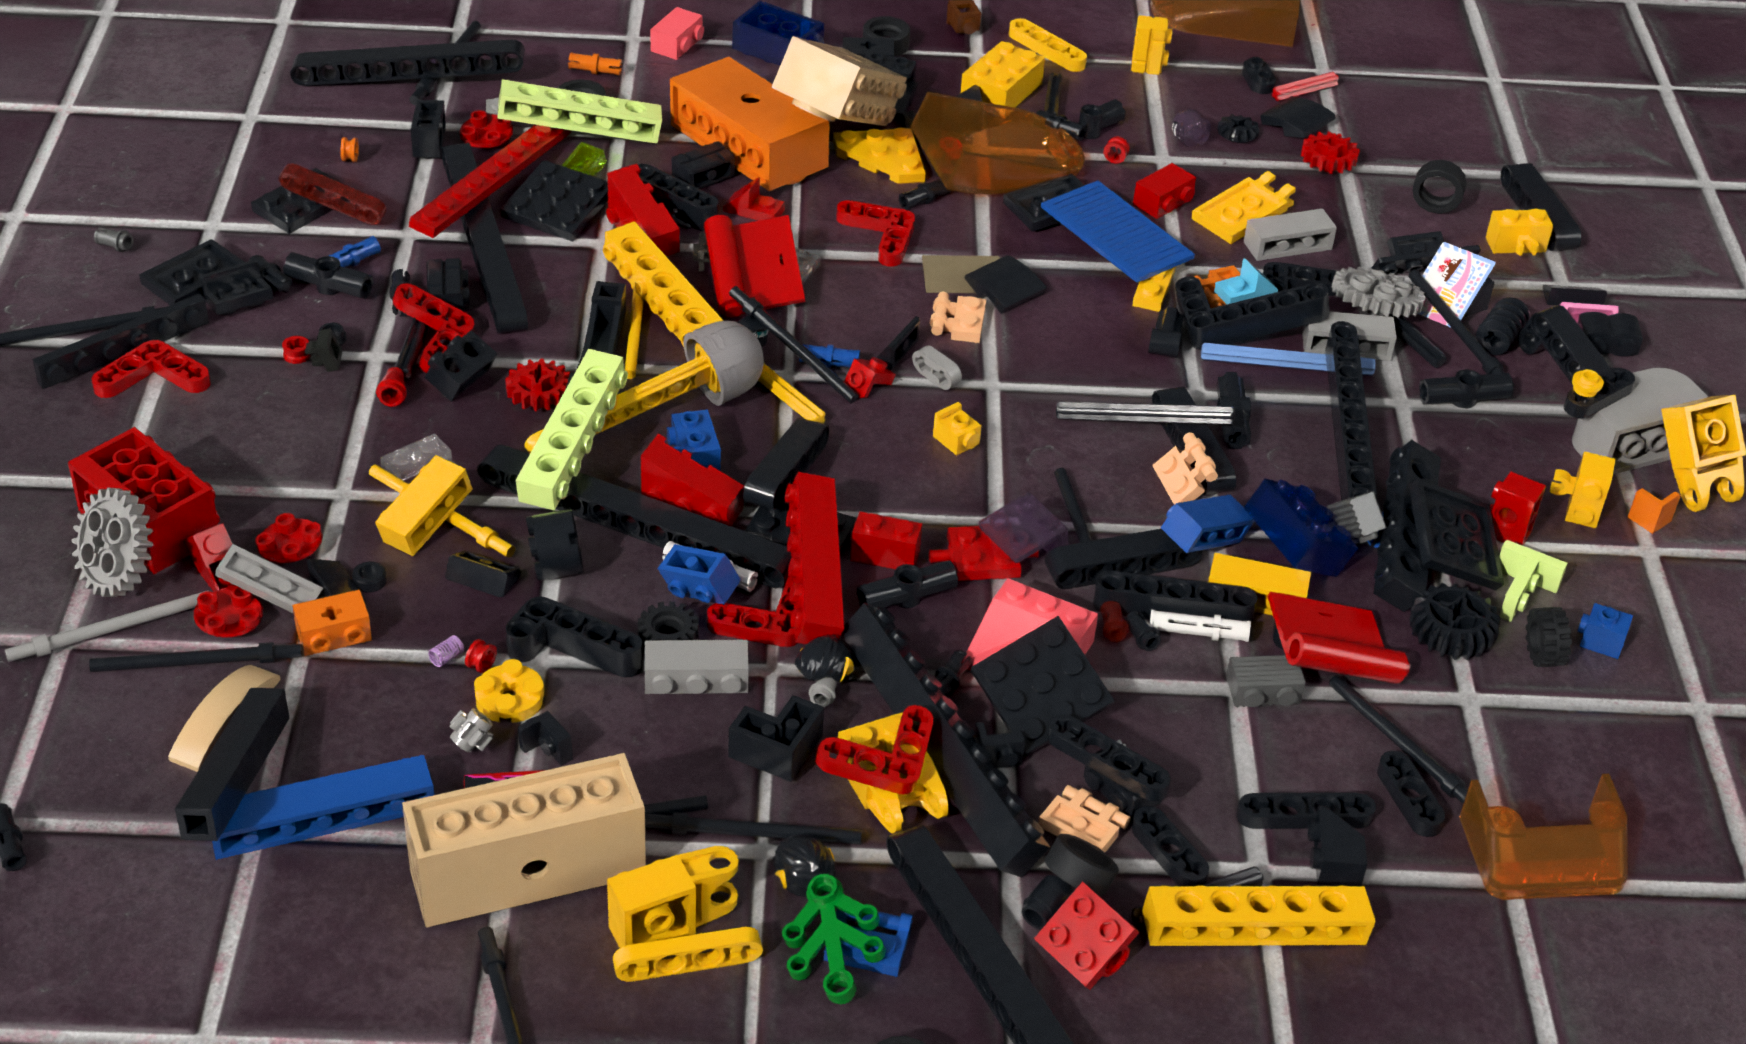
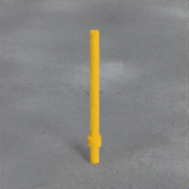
M632 285L633 296L624 369L628 372L627 379L636 377L644 303L643 297L637 295Z
M376 464L369 469L370 476L399 493L409 485ZM453 511L446 519L447 522L476 538V542L486 549L493 548L508 558L514 555L515 546L501 539L498 532L487 526L481 527L456 511Z

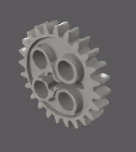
M1348 267V270L1341 268V271L1336 272L1331 286L1333 288L1332 292L1337 293L1336 297L1343 298V302H1351L1353 307H1362V311L1371 310L1374 314H1382L1386 317L1389 314L1397 318L1400 317V314L1405 317H1409V315L1416 316L1417 313H1421L1426 298L1424 296L1425 292L1420 291V287L1413 286V282H1405L1404 277L1397 278L1394 277L1393 273L1386 274L1383 270L1368 268V270L1362 267H1358L1357 270L1352 267Z
M120 488L99 489L98 494L90 495L91 502L83 503L85 513L77 514L81 523L73 527L78 533V537L72 539V543L77 545V549L72 553V556L79 559L75 565V569H82L79 579L86 581L85 588L93 589L94 595H101L102 597L126 596V591H134V583L140 584L142 582L139 573H147L148 571L144 561L151 560V556L147 553V548L152 547L153 543L147 540V536L153 532V529L146 528V523L149 521L150 516L142 515L145 505L138 504L139 497L131 495L130 490H122Z

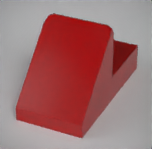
M758 177L734 192L723 206V211L759 221L780 217L785 211V202L770 196L760 195V178Z

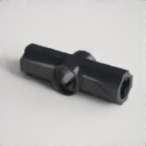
M291 252L286 257L283 267L286 276L317 286V291L324 295L342 292L366 299L370 295L373 286V276L342 267L338 258L332 256H323L315 259Z
M1462 369L1456 373L1455 377L1421 380L1419 391L1420 400L1423 405L1452 403L1457 407L1468 409L1474 407L1477 401L1511 398L1513 386L1509 373L1480 375L1474 370Z
M1226 372L1223 376L1218 377L1217 406L1234 407L1235 421L1232 425H1222L1223 439L1231 449H1241L1244 445L1250 444L1251 430L1249 420L1251 400L1245 396L1243 378H1240L1237 372Z
M950 560L922 568L910 564L901 565L894 570L893 576L858 585L857 596L859 605L861 607L864 603H867L876 608L879 606L885 608L896 604L901 608H913L920 603L923 596L957 587L958 577L955 566Z

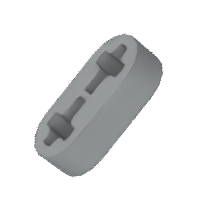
M928 345L913 353V364L917 371L941 389L949 390L961 382L962 374L957 364L934 347Z

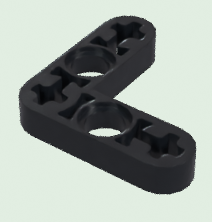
M1269 262L1264 266L1263 274L1278 289V292L1312 283H1321L1328 288L1329 296H1336L1337 294L1332 292L1333 288L1331 287L1337 272L1335 270L1282 262Z

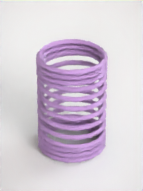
M452 635L430 649L428 655L435 666L441 667L463 653L464 645L457 636Z

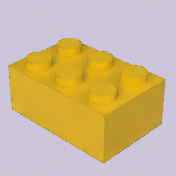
M1001 41L962 73L960 94L974 85L979 86L983 109L1005 117L1043 84L1045 57L1031 50L1016 47L1010 42Z

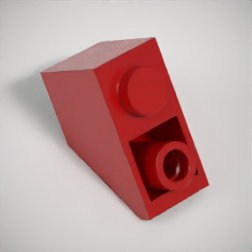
M224 523L194 534L184 540L197 571L213 592L233 589L236 586L215 576L216 568L232 546Z

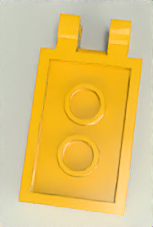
M1267 171L1256 180L1250 177L1244 179L1192 210V219L1229 244H1233L1245 236L1248 219L1281 215L1289 207L1293 206L1294 201L1289 196L1295 193L1296 188L1287 183L1274 193V188L1269 184L1275 180L1276 175Z

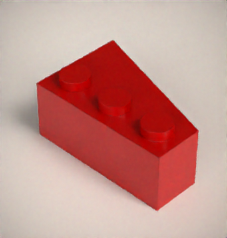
M637 163L608 172V208L606 209V215L609 222L616 227H620L635 221L665 256L680 252V228L664 204H657L651 195L654 189L650 183L644 184L639 177L641 169Z
M658 433L641 454V494L732 526L744 509V485L711 465L706 468L691 459L692 453L685 449L679 452L666 444L667 438Z

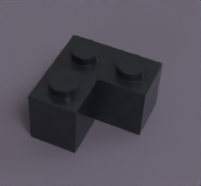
M792 695L780 714L774 717L745 705L729 727L728 757L791 782L823 736L824 707Z

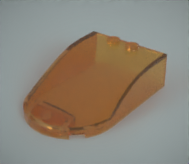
M1150 0V9L1155 17L1167 18L1169 27L1182 32L1293 47L1300 0Z
M927 91L911 125V129L947 190L985 195L1008 193L1069 174L1076 176L1085 161L1082 148L1069 133L1061 127L1059 129L1050 127L1045 124L1046 118L1023 109Z

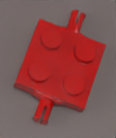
M1011 524L949 527L947 531L948 549H929L930 563L950 560L955 566L958 581L1020 578L1022 569L1020 558L1039 557L1038 544L1019 545L1014 539Z

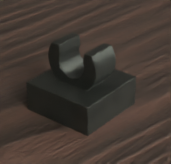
M331 328L319 331L317 341H310L306 344L305 353L318 354L312 358L311 364L313 366L324 364L327 372L339 370L343 350Z

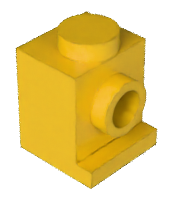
M956 402L935 413L933 437L957 456L980 444L982 425L962 410V404Z

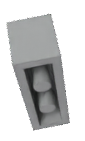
M1323 208L1248 219L1244 243L1256 261L1332 250L1337 227Z
M1330 312L1326 320L1303 326L1304 352L1325 354L1331 325L1338 321H1345L1353 324L1357 329L1360 357L1391 361L1396 342L1394 317Z
M748 640L645 641V694L748 693Z

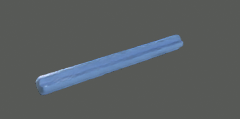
M1203 343L1201 347V359L1327 372L1326 354L1214 343ZM1360 357L1362 375H1374L1376 368L1375 360L1373 358Z

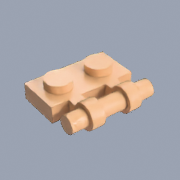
M940 292L933 303L935 313L931 315L930 319L932 334L941 335L943 331L951 332V340L980 343L986 299L973 296H958L956 303L950 302L948 293Z
M1194 433L1184 435V451L1175 446L1152 465L1174 504L1195 500L1205 492L1201 482L1205 479L1208 482H1212L1218 477L1215 471L1216 464L1210 456L1205 454L1203 442L1201 439L1196 438ZM1196 461L1195 468L1192 469L1191 464Z
M1067 785L1062 793V797L1057 795L1040 815L1038 824L1044 830L1057 837L1060 834H1070L1091 843L1105 853L1117 839L1119 828L1126 829L1131 817L1120 812L1119 806L1111 802L1105 804L1093 798L1090 791L1084 788L1078 790Z

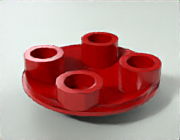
M476 110L471 113V118L463 123L459 134L461 140L464 143H469L472 147L492 148L502 145L511 138L513 126L510 120L497 119L495 114H487L483 110Z
M283 513L276 517L275 523L256 536L255 542L259 554L266 560L276 563H291L312 555L320 547L323 534L319 523L303 518H295L291 513Z
M235 586L233 589L202 592L197 597V605L194 609L196 625L209 635L223 638L237 637L249 633L260 624L263 618V607L260 601L252 593L238 586Z

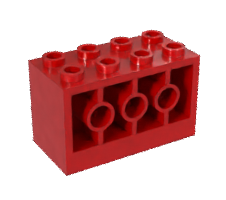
M136 427L68 461L76 502L81 513H85L83 503L91 502L90 495L98 494L99 489L120 488L122 490H130L131 495L139 497L138 504L145 505L142 515L150 516L149 521L146 523V528L153 529V532L147 536V540L153 543L152 547L147 548V553L151 556V560L144 561L146 568L153 574H157L190 555L184 542L185 539L220 523V517L214 502L216 493L211 484L199 479L190 467L183 466L174 458L170 451H164L155 443L151 436L144 435Z

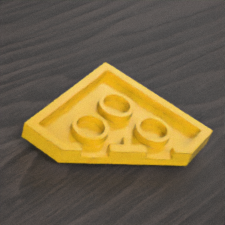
M911 128L833 132V144L837 157L847 160L849 157L857 160L860 167L876 174L879 171L890 175L891 181L898 184L925 182L926 173Z

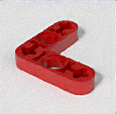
M852 200L841 201L837 205L836 220L840 224L884 232L878 249L879 263L884 266L894 267L903 262L914 232V213L905 209Z
M404 283L396 288L393 297L394 306L401 312L437 330L436 334L424 348L419 362L421 369L427 373L430 368L427 364L430 358L438 351L443 353L447 350V346L443 345L440 340L452 341L458 335L463 337L470 330H473L474 319L466 312L415 285ZM426 309H435L441 315H432Z
M160 340L144 342L94 373L91 378L94 393L101 398L114 397L153 372L190 393H200L207 390L211 382L206 366ZM172 365H182L176 368H168ZM130 367H137L134 370H124Z
M788 576L776 612L725 603V605L715 603L707 610L708 630L721 636L780 647L795 646L798 644L795 643V629L790 628L788 632H785L786 624H790L792 611L786 607L794 605L793 602L789 601L790 588L793 583L792 577ZM756 621L761 623L762 626L758 628H750L746 624L748 622Z
M912 705L905 708L899 722L892 753L841 738H825L818 747L816 754L817 766L822 771L897 794H909L915 790L921 774L933 726V715L923 706ZM913 720L919 722L917 733L911 731ZM910 744L917 748L919 752L917 754H908L902 750L901 745ZM830 753L837 754L836 758L830 757ZM849 757L853 758L851 764L847 763ZM864 760L870 761L876 765L877 769L867 771L859 765V762ZM884 768H888L887 774L883 773ZM900 773L905 774L906 779L900 778Z

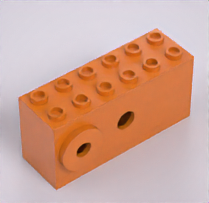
M731 57L723 58L670 78L671 126L701 146L719 141L725 146V149L734 154L735 169L751 180L759 177L760 186L766 190L772 191L784 185L796 184L804 180L806 176L828 168L829 120L813 115L793 105L792 101L794 98L771 88L772 83Z

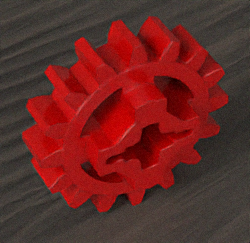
M1328 131L1327 135H1323V133L1317 132V136L1310 134L1308 139H1304L1301 156L1304 157L1303 162H1310L1309 167H1318L1319 172L1324 171L1333 174L1334 170H1337L1342 174L1344 169L1351 171L1352 166H1357L1360 149L1357 148V143H1350V137L1341 138L1342 134L1340 133L1336 135V133Z
M530 359L528 360V365L525 366L518 363L517 370L510 369L509 376L505 378L507 397L512 398V404L514 405L522 403V409L524 410L529 406H532L534 411H538L543 406L546 410H550V405L554 404L557 406L564 394L570 372H565L564 365L556 367V361L554 360L546 364L544 359H540L539 362L535 363Z

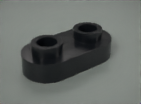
M1251 57L1245 60L1242 75L1250 89L1259 94L1272 93L1276 84V78L1269 65L1260 57Z

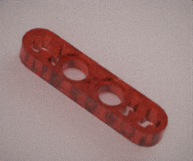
M287 164L279 175V182L285 189L364 223L377 225L386 213V206L381 200L297 164ZM314 185L321 187L325 192L317 190ZM340 196L347 198L351 203L343 201Z

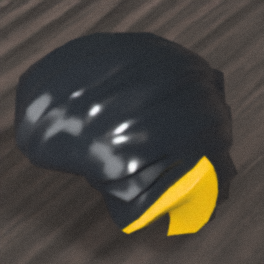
M835 634L812 639L801 648L795 659V666L799 672L811 681H818L828 677L833 678L836 682H842L845 674L847 676L850 675L854 669L852 653L848 651Z
M811 835L788 836V838L780 842L772 858L774 860L773 866L776 868L775 876L780 878L784 889L797 896L807 898L806 891L809 882L815 876L829 874L835 877L836 874L832 850Z

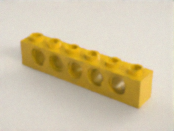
M635 221L605 232V244L603 245L605 258L615 265L620 275L629 281L637 295L643 297L649 304L652 312L664 321L667 329L678 337L683 347L685 334L693 332L704 325L723 321Z
M1149 886L1142 908L1150 946L1366 945L1376 922L1365 886Z

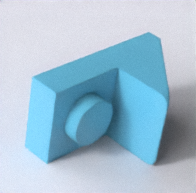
M1244 258L1240 276L1216 282L1214 292L1227 305L1278 292V289L1263 273Z

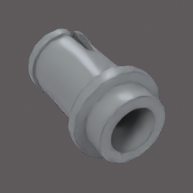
M828 677L816 681L809 688L811 702L823 707L833 703L836 697L835 688L838 682Z

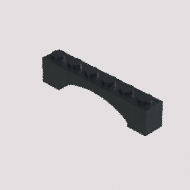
M596 281L592 295L586 339L577 368L588 349L615 355L626 315V284ZM570 372L566 388L575 373Z

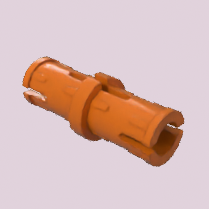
M570 52L569 60H571L568 63L569 69L591 71V74L596 75L598 72L615 74L617 76L621 74L622 68L619 67L622 66V59L600 57L599 54L590 56Z

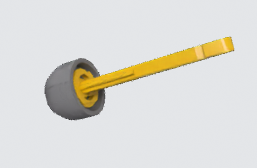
M734 321L714 322L685 334L683 345L687 362L617 394L614 408L608 410L602 430L596 432L595 435L697 387L717 406L739 397L751 389L761 376L764 356L759 340L751 330ZM544 429L532 434L526 440L524 446L529 454Z

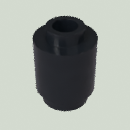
M1045 876L1024 900V907L1021 912L1025 921L1030 926L1041 930L1073 893L1071 885L1061 880L1058 876Z

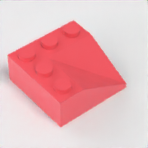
M1007 578L994 596L966 652L967 655L961 663L963 664L967 657L970 656L972 665L967 670L971 671V667L1057 616L1060 617L1084 655H1086L1094 643L1098 613Z

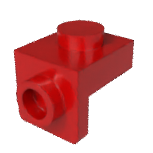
M871 357L870 360L854 359L844 382L860 398H867L874 384L891 385L896 374L887 369L886 362L878 358Z

